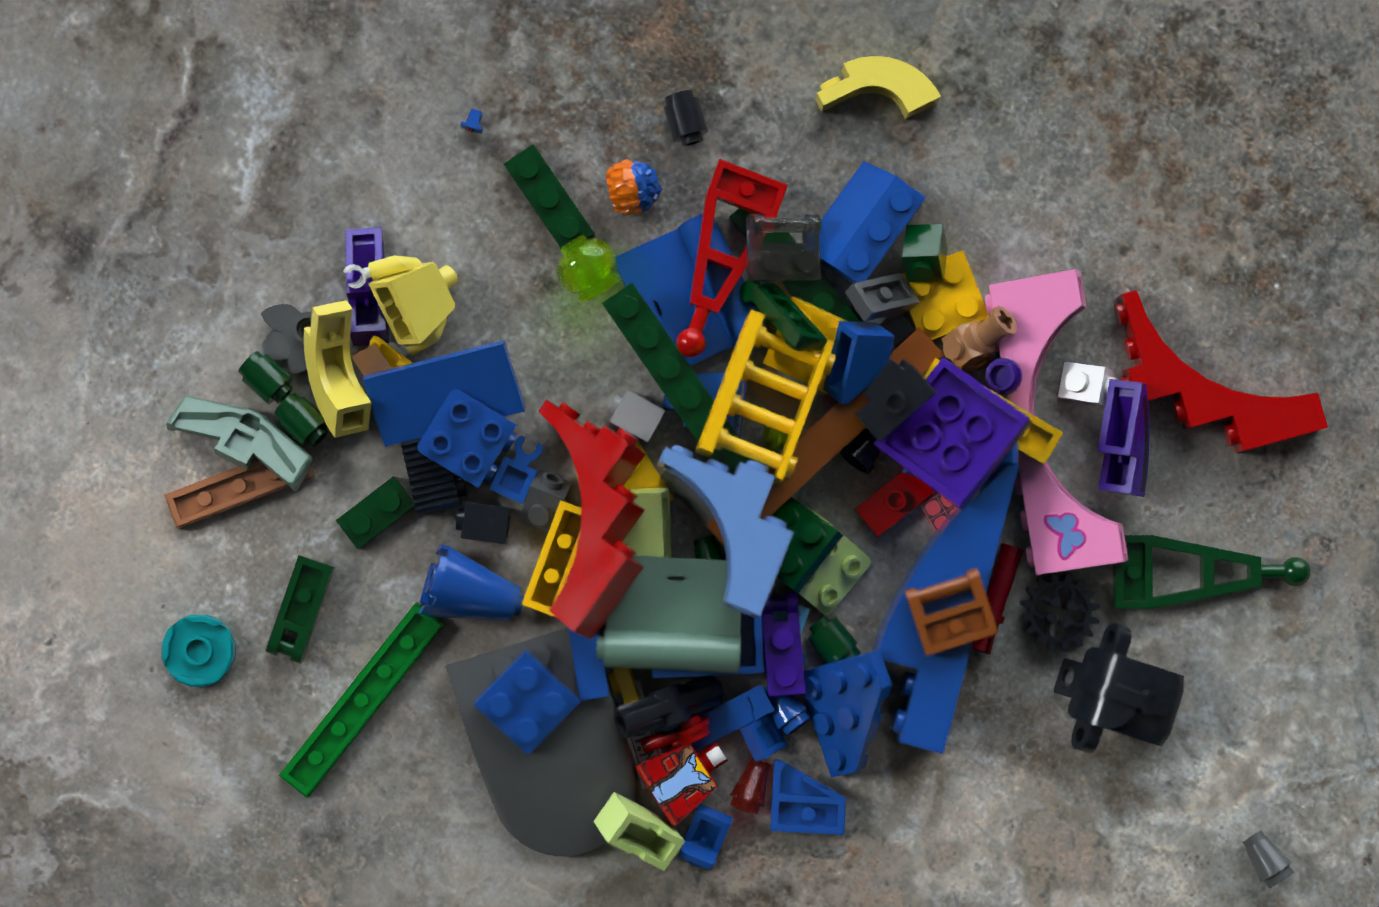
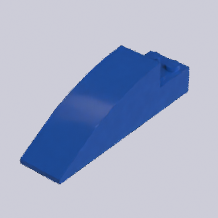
M1019 463L998 468L985 481L963 510L957 508L941 524L912 564L883 618L871 651L880 649L883 660L911 667L910 673L904 672L900 684L899 693H902L904 696L901 708H894L890 728L895 732L894 737L901 743L944 753L973 643L971 641L926 656L904 591L914 587L916 590H921L966 575L965 571L977 568L986 593ZM967 590L923 604L922 607L925 615L972 601L974 598L971 590Z

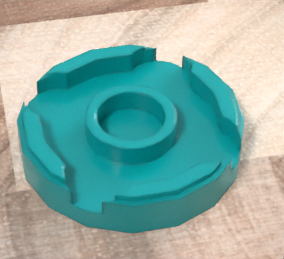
M193 614L178 620L167 630L162 641L161 658L167 670L171 673L170 675L177 682L189 687H205L220 681L230 671L236 658V643L231 630L221 620L210 615Z

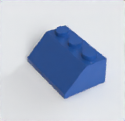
M863 161L801 248L806 254L849 285L865 281L875 270L926 197L897 176Z

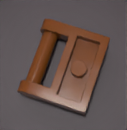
M977 568L965 571L966 575L921 590H916L914 587L904 591L926 656L998 633ZM967 590H971L974 600L928 615H925L922 607L923 604Z

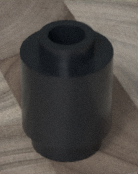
M684 90L665 97L667 106L664 107L673 141L681 142L683 147L703 141L702 135L708 132L699 98L694 97L693 91Z

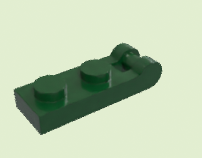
M747 280L742 284L740 288L742 300L754 303L766 316V322L782 333L785 337L784 341L788 346L797 351H804L806 349L821 352L828 339L778 285L769 283L762 285L757 281Z
M298 555L267 644V653L276 656L278 653L290 656V661L299 664L303 662L335 567ZM286 629L298 633L296 642L284 639Z

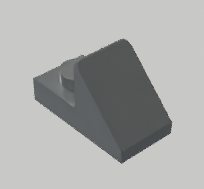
M901 273L856 282L845 291L864 322H876L882 327L914 308L920 302Z

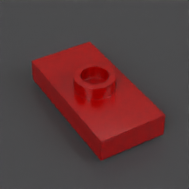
M902 471L858 505L855 511L874 535L879 537L931 496L934 490L917 477Z

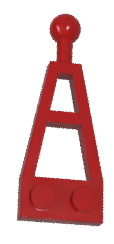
M722 159L718 160L705 195L689 305L696 307L689 328L680 332L676 340L677 349L683 356L693 358L699 356L704 351L706 341L702 333L709 313L718 314L777 217L788 186L787 184ZM717 200L763 217L739 258L710 248ZM707 261L731 270L715 299L702 295Z

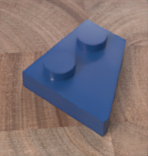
M774 759L770 831L844 835L846 797L784 761Z

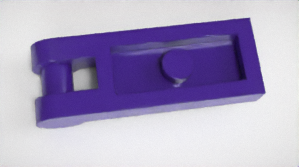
M795 591L785 592V596L771 597V593H769L761 613L768 698L805 695L797 593ZM786 610L787 621L773 622V611Z

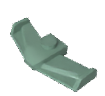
M185 395L166 423L167 429L171 431L177 430L219 440L214 448L215 455L248 470L253 460L257 458L295 492L302 484L311 467L313 457L267 420L266 415L251 408L244 409Z

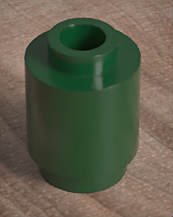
M259 351L254 352L238 369V373L243 376L242 381L267 404L273 401L280 404L293 390V387L290 386L293 378L267 354L263 356Z
M296 393L284 399L274 412L279 418L278 423L302 447L309 444L315 447L329 433L320 412L305 397L300 398Z
M824 615L809 627L813 634L808 637V640L827 663L853 657L861 653L856 647L858 642L837 616L829 619Z

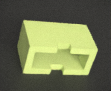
M616 792L612 794L593 821L609 844L629 854L634 853L643 861L663 871L666 870L685 843V840L668 819Z

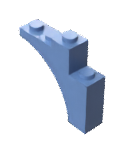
M673 445L672 450L665 447L657 466L671 472L690 486L707 505L719 526L727 557V584L722 605L753 618H758L762 613L793 535L792 531L785 529L787 523L771 516H766L765 520L759 518L775 476L767 473L769 470L767 466L752 460H748L747 464L740 462L732 475L727 473L729 467L722 463L708 460L707 464L693 459L694 453L688 449Z

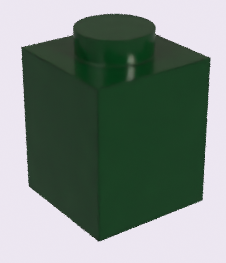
M943 224L906 226L902 260L907 282L944 281L948 248Z

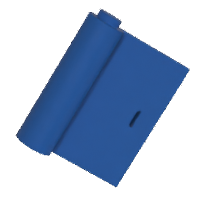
M703 213L684 222L678 229L612 258L624 286L626 287L630 283L635 285L675 345L680 332L689 328L696 307L689 305ZM714 218L710 248L732 256ZM707 261L702 295L715 299L731 270ZM742 275L718 314L709 313L702 333L706 341L704 351L697 357L689 358L684 356L690 366L734 347L748 313L751 309L759 312L754 303L745 302L740 296V288L745 282Z

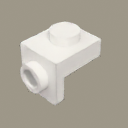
M1064 362L1058 398L1105 407L1110 379L1118 380V374L1106 367Z

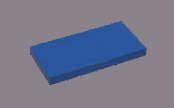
M505 340L365 375L362 379L385 447L423 437L446 397L453 389L464 392L503 417L525 412L526 408Z

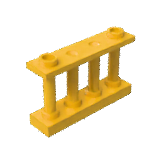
M751 309L744 321L695 453L708 458L714 449L720 451L724 448L775 468L773 483L778 485L784 476L790 478L794 471L798 457L792 454L822 374L829 375L836 355L831 353L834 342L827 340L821 352L806 349L804 351H797L785 343L784 338L766 332L767 328L761 326L765 315ZM753 346L756 348L764 346L814 366L807 386L754 366V361L749 360ZM749 379L801 400L794 420L740 400L741 396L735 394L740 380L747 382ZM727 414L730 416L738 414L788 434L781 455L727 434L728 430L722 428Z

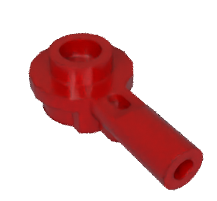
M698 713L693 714L691 719L678 723L680 726L678 729L667 733L660 732L641 739L642 749L645 753L669 744L674 747L679 744L682 746L698 741L710 734L708 728L710 721L708 717L700 718Z

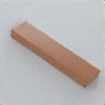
M256 459L248 470L238 466L167 493L164 496L176 528L181 529L290 486ZM310 467L303 482L315 477L312 467Z

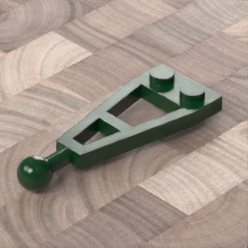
M1125 535L1128 561L1113 563V608L1153 609L1261 587L1262 579H1283L1291 586H1300L1308 581L1311 570L1309 564L1299 557L1289 558L1283 564H1261V557L1154 535ZM1152 547L1200 556V588L1153 597ZM1214 559L1247 565V578L1214 585Z

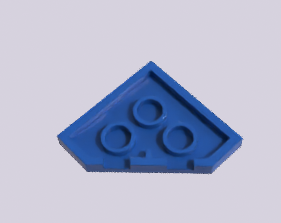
M880 649L804 670L806 690L804 698L831 777L854 773L866 768L869 759L866 751L869 742L875 739L882 714L879 713L882 700L888 697L892 686Z

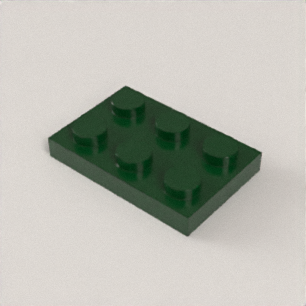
M790 497L771 515V517L787 523L785 529L793 532L776 578L799 594L843 537V534L793 497Z

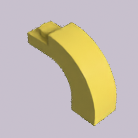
M347 300L312 307L311 326L304 328V353L310 386L320 414L334 438L367 431L369 429L371 401L360 386L351 361L350 331L353 309Z

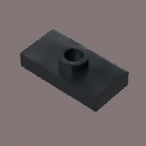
M911 364L855 415L881 443L936 395L937 392Z

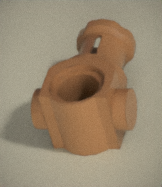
M996 306L991 310L990 316L984 321H974L960 325L941 339L943 342V353L946 358L951 359L952 363L963 372L978 371L994 359L993 352L997 348V342L1005 336L1010 337L1017 332L1016 320L1004 307Z

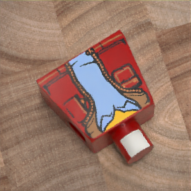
M717 742L699 754L692 743L682 746L678 745L640 761L635 765V768L671 825L675 826L718 787L710 772L726 763L728 759Z

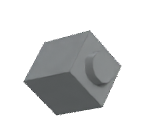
M626 390L624 396L619 394L615 396L607 413L612 415L609 421L610 424L617 428H623L634 437L649 444L664 418L666 410Z

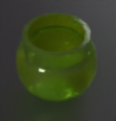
M581 235L559 250L563 256L557 261V277L562 286L568 292L576 294L581 302L597 297L621 279L616 269V255L610 245L602 239L592 238L587 240L585 235Z

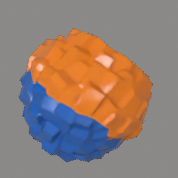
M626 159L615 163L606 171L610 201L614 206V211L621 212L622 216L634 214L639 216L644 211L652 208L654 202L659 198L662 187L658 182L656 170L651 168L649 164L638 161L632 162Z

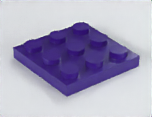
M943 357L926 378V381L934 388L937 394L881 443L877 440L874 445L953 505L963 510L1032 424V421L1025 414Z

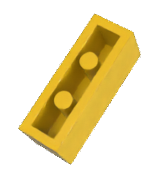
M560 500L522 605L554 616L549 610L566 582L576 555L581 530L580 507Z

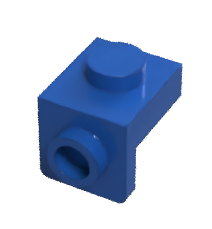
M700 803L684 836L685 843L680 848L678 856L693 866L712 870L733 817Z

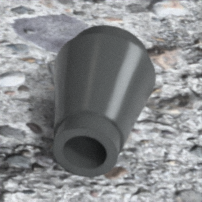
M1261 830L1243 841L1260 882L1264 881L1269 888L1294 873L1289 866L1292 862Z

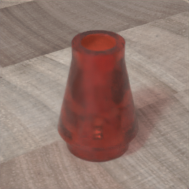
M754 758L749 759L748 765L729 795L732 797L730 806L758 815L760 807L764 808L768 771L770 768L769 763L764 761L755 762Z

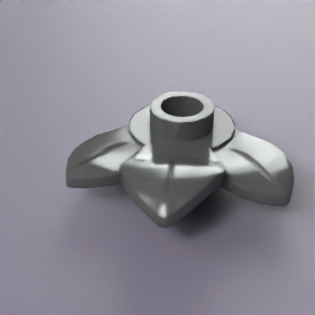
M289 304L274 305L265 309L261 315L273 330L263 341L259 352L263 356L265 354L269 355L274 361L287 359L292 374H298L307 370L303 329L306 325L311 324L312 312L300 313Z

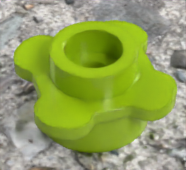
M765 425L763 440L766 441V449L770 451L772 449L776 451L783 449L788 434Z

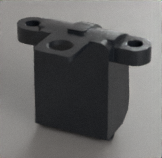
M1111 623L1103 633L1099 648H1089L1085 652L1082 663L1068 658H1064L1062 661L1054 692L1071 698L1068 713L1071 718L1076 719L1071 736L1072 747L1085 753L1094 752L1099 745L1104 728L1161 747L1171 734L1184 693V676L1126 657L1132 638L1131 630L1128 627ZM1073 668L1074 677L1072 683L1066 688L1065 677L1068 671Z

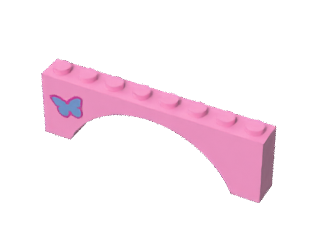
M1077 269L989 285L990 294L985 295L989 316L993 308L1001 306L1010 312L1016 320L1017 332L1013 336H1005L997 342L995 352L1000 351L1001 358L1015 361L1022 371V382L1019 388L1007 395V400L1034 416L1037 380L1045 356L1062 329L1077 314L1087 308L1081 271ZM1018 450L1019 474L1016 475L1015 487L1018 496L1023 495L1025 510L1020 512L1021 523L1024 532L1029 531L1031 546L1026 547L1027 560L1030 568L1035 567L1036 575L1128 561L1123 524L1109 520L1081 504L1060 483L1048 462L1044 465Z

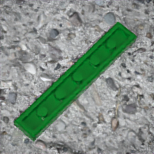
M415 602L278 775L306 798L313 793L445 626L436 617L419 614V609L423 607L419 603Z

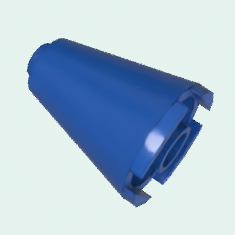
M442 544L438 546L435 554L440 555L438 565L431 563L420 599V603L425 605L419 609V614L428 617L509 622L512 616L518 617L520 615L524 596L520 595L519 586L449 546Z

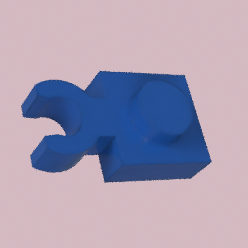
M522 435L515 442V452L517 454L515 459L504 456L489 489L524 504L529 487L538 473L537 470L529 467L531 461H535L541 456L543 445L538 443L533 453L526 454L522 450V445L525 442V437Z

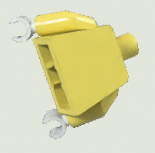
M394 255L370 262L368 264L369 267L363 269L355 264L349 265L344 269V273H349L353 270L360 271V279L357 282L347 284L352 288L362 287L366 279L372 277L374 281L370 282L369 286L397 343L390 342L387 344L406 357L408 354L414 356L440 340L448 321L447 316L455 309V302L448 289L457 284L458 277L450 266L445 265L438 269L434 262L421 263L417 257Z

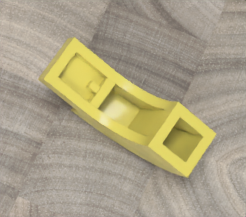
M869 56L843 63L841 72L845 79L841 81L839 76L822 83L819 86L821 91L817 92L815 100L821 112L856 95L876 93L892 100L899 107L904 118L907 119L938 104L941 95L922 72L908 63L890 57Z

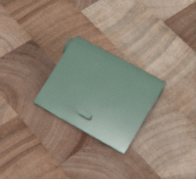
M634 556L633 558L643 565L644 568L608 616L605 637H598L597 659H604V667L739 674L741 612L722 605L727 584V560Z

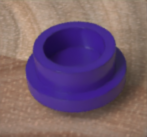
M996 359L990 363L986 370V384L990 390L999 395H1009L1015 392L1022 382L1021 368L1011 359Z

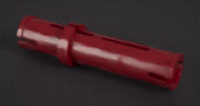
M1004 543L1000 545L998 558L986 591L997 630L999 624L1004 623L1005 617L1002 615L1005 604L1010 594L1018 564L1024 552L1022 549ZM996 634L974 640L971 649L990 655Z

